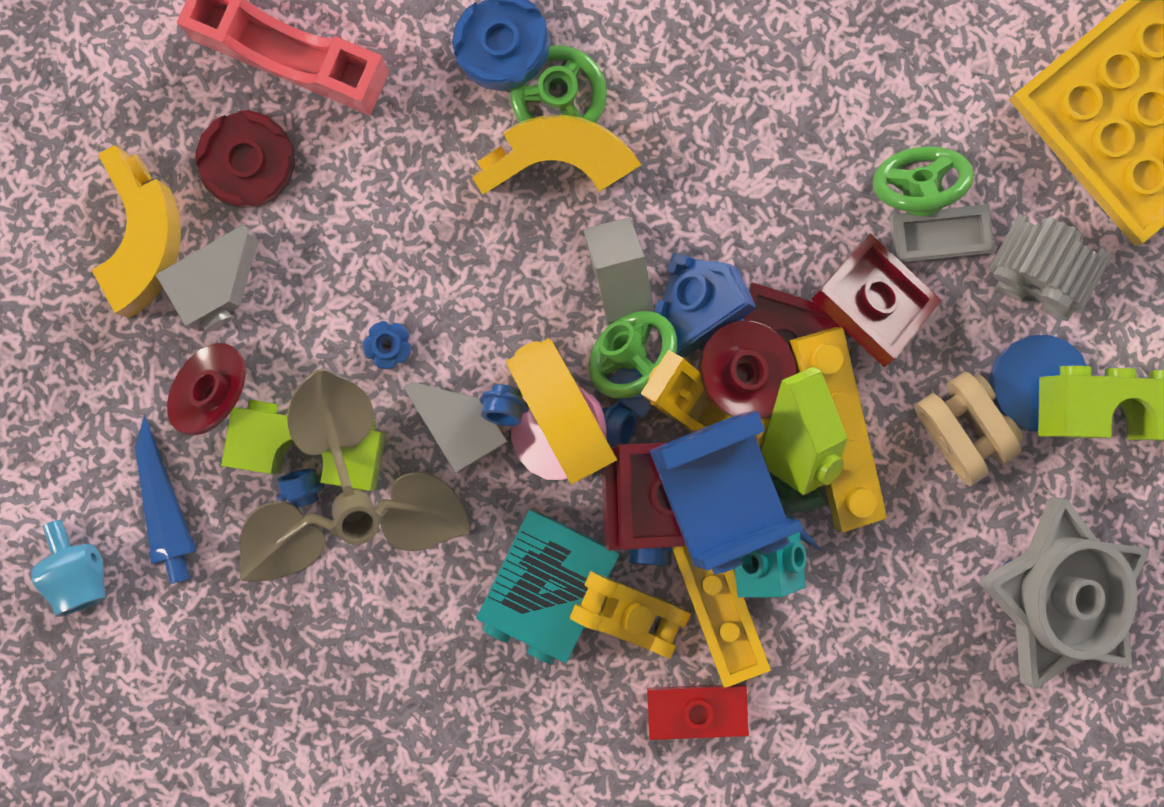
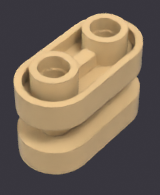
M964 371L947 382V390L952 398L944 402L936 394L931 393L914 405V409L957 476L966 485L973 486L989 474L984 459L991 455L998 463L1004 465L1021 453L1022 450L1019 442L1023 440V435L1016 423L1010 417L1002 416L992 400L996 396L988 381L980 374L972 376ZM962 414L979 437L974 443H972L956 419Z

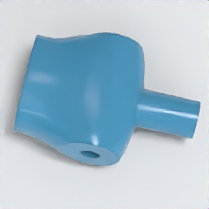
M55 520L44 524L42 527L51 555L33 567L31 578L35 588L51 605L55 617L67 616L106 600L104 567L98 549L92 544H81L71 547L62 520Z

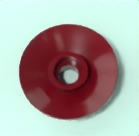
M736 321L720 328L706 343L700 361L701 380L707 395L721 411L731 417L742 412L758 411L760 419L772 416L782 380L797 374L795 359L786 341L769 326L755 321ZM737 366H741L747 371L748 378L746 382H742L736 374Z
M225 343L208 345L193 354L179 370L171 385L167 400L168 418L171 425L177 431L189 436L201 435L217 427L231 413L240 398L246 377L245 362L237 349Z

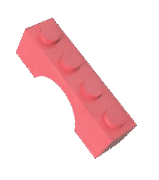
M186 0L176 22L190 39L196 43L371 116L389 74V70L381 55L337 36L325 38L294 28L268 15L247 0Z

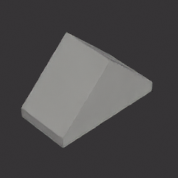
M628 217L583 229L607 323L614 322L633 312H654L645 256L631 218Z

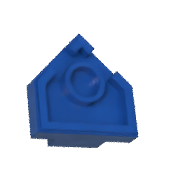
M672 253L667 272L670 273L663 299L657 301L654 312L664 316L671 322L677 336L676 354L685 358L697 349L703 351L706 343L716 331L730 323L744 321L743 318L756 310L757 307L738 268L729 263L710 262Z

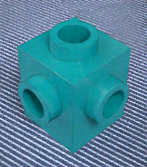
M800 532L788 536L790 544L780 550L761 554L759 549L741 556L743 564L733 569L738 597H784L806 588L804 575L806 551L800 540Z

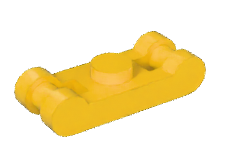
M590 571L584 584L588 587V590L581 605L575 604L569 618L589 629L604 632L671 659L677 646L673 642L680 626H686L691 613L653 595ZM656 615H658L662 619L656 632L652 633L650 628Z

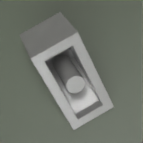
M239 226L156 274L186 327L197 331L202 328L205 332L214 331L227 324L232 319L229 313L240 307L258 243L254 232L246 226Z
M414 382L404 387L455 473H460L509 443L504 433L510 430L511 426L494 424L482 418L481 411L483 405L479 401L480 398Z

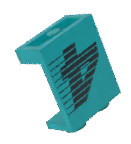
M530 508L476 619L485 623L482 628L485 633L500 641L509 643L511 637H514L528 644L527 653L542 662L553 665L555 660L558 659L567 663L585 627L569 617L575 604L581 605L588 590V587L584 585L590 571L609 577L620 553L617 550L608 551L605 549V544Z

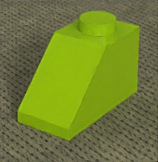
M814 366L782 380L761 450L768 471L805 495L822 485H829L836 480L844 465L841 457L848 439L822 371Z

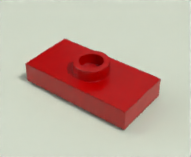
M734 684L726 688L723 685L647 688L649 740L749 736L747 686L745 684Z

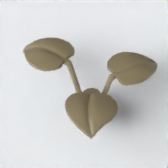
M319 369L307 376L294 392L288 409L287 423L294 444L303 453L318 455L331 448L343 493L334 500L332 505L334 520L316 513H308L303 517L298 507L289 502L277 501L259 506L251 512L242 526L240 534V578L246 582L278 579L299 572L314 563L321 555L326 542L323 531L312 523L329 529L331 535H339L343 541L352 545H361L369 542L376 535L380 524L385 538L394 547L405 551H421L451 538L469 534V520L457 494L442 479L430 473L412 472L400 476L392 485L391 500H380L376 508H374L372 500L366 493L353 490L340 446H354L366 438L373 426V407L365 391L357 384L327 369Z

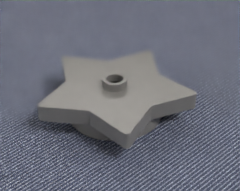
M1049 498L1026 553L980 579L981 587L1016 624L1020 682L1036 689L1077 660L1092 659L1124 666L1131 665L1132 656L1128 631L1133 623L1137 608L1136 580L1149 553L1148 549L1144 547L1098 541L1071 503L1065 498Z

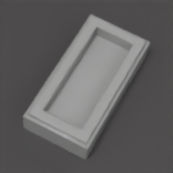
M989 204L941 209L930 216H915L910 213H899L889 216L893 253L903 264L995 253Z

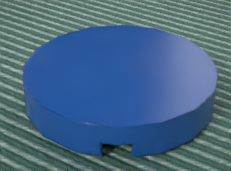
M485 0L478 5L474 2L465 9L455 24L452 39L457 63L469 80L485 89L501 91L520 87L538 75L548 59L551 43L545 19L534 3L529 0Z
M1030 335L1011 343L996 357L989 375V382L996 396L993 400L995 406L998 407L1004 416L1010 417L1019 428L1029 432H1038L1039 377L1060 375V366H1087L1082 354L1068 341L1052 335Z

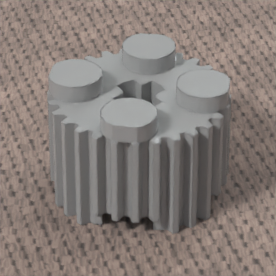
M1018 214L989 268L991 273H993L992 276L998 280L995 288L1018 301H1022L1024 296L1027 295L1038 302H1042L1041 310L1046 314L1059 320L1069 321L1072 313L1083 311L1112 258L1110 256L1111 253L1105 251L1102 247H1099L1097 252L1091 251L1088 246H1084L1079 240L1082 233L1064 222H1058L1051 217V219L1045 218L1042 225L1037 223L1034 225L1031 222H1027L1029 219L1027 215Z

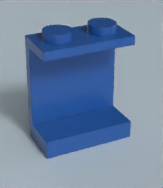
M758 411L742 412L649 450L694 566L707 571L712 569L713 574L724 573L743 564L741 556L759 549L761 554L780 550L790 544L788 536L803 530L800 520L786 518L755 435L765 431Z

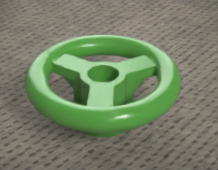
M560 45L550 46L546 62L563 60L567 61L565 66L547 68L541 74L538 86H525V83L520 87L510 89L512 109L519 122L535 118L530 113L526 102H544L552 108L559 109L562 115L580 117L597 123L604 111L607 97L605 79L597 64L582 51ZM581 69L588 76L592 87L591 104L583 117L574 105L578 91L576 77ZM555 85H562L567 89V93L562 97H554L549 91Z
M916 147L898 152L882 162L874 173L872 184L876 196L888 206L907 211L915 216H930L939 212L943 207L949 206L961 199L972 186L974 172L970 162L956 151L942 147ZM934 161L927 167H918L913 170L899 169L915 162ZM955 168L958 172V180L953 186L944 191L942 179L946 172ZM888 184L896 186L903 191L904 195L893 191Z
M638 311L627 314L610 324L599 336L590 354L589 375L596 389L602 394L615 399H627L641 395V392L648 383L651 372L660 364L667 351L669 350L676 354L677 336L671 322L656 312ZM652 327L658 330L662 338V349L655 364L646 357L647 349L645 347ZM624 367L626 369L636 368L643 376L630 383L616 384L609 381L605 375Z

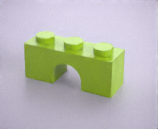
M1060 366V375L1039 377L1038 437L1112 438V417L1119 405L1127 419V440L1164 441V370L1149 371V378H1136L1137 369L1106 368L1104 376H1091L1092 367Z
M249 399L247 409L233 408L230 413L221 466L266 474H281L285 452L294 442L288 430L287 416L277 414L279 404ZM375 420L369 434L359 444L349 447L340 446L352 488L377 490L387 432L375 431ZM330 448L321 453L323 457V470L320 483L341 486Z

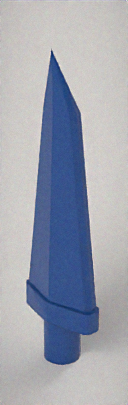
M144 414L135 451L150 548L149 556L151 564L165 562L170 584L190 579L184 555L196 552L197 550Z

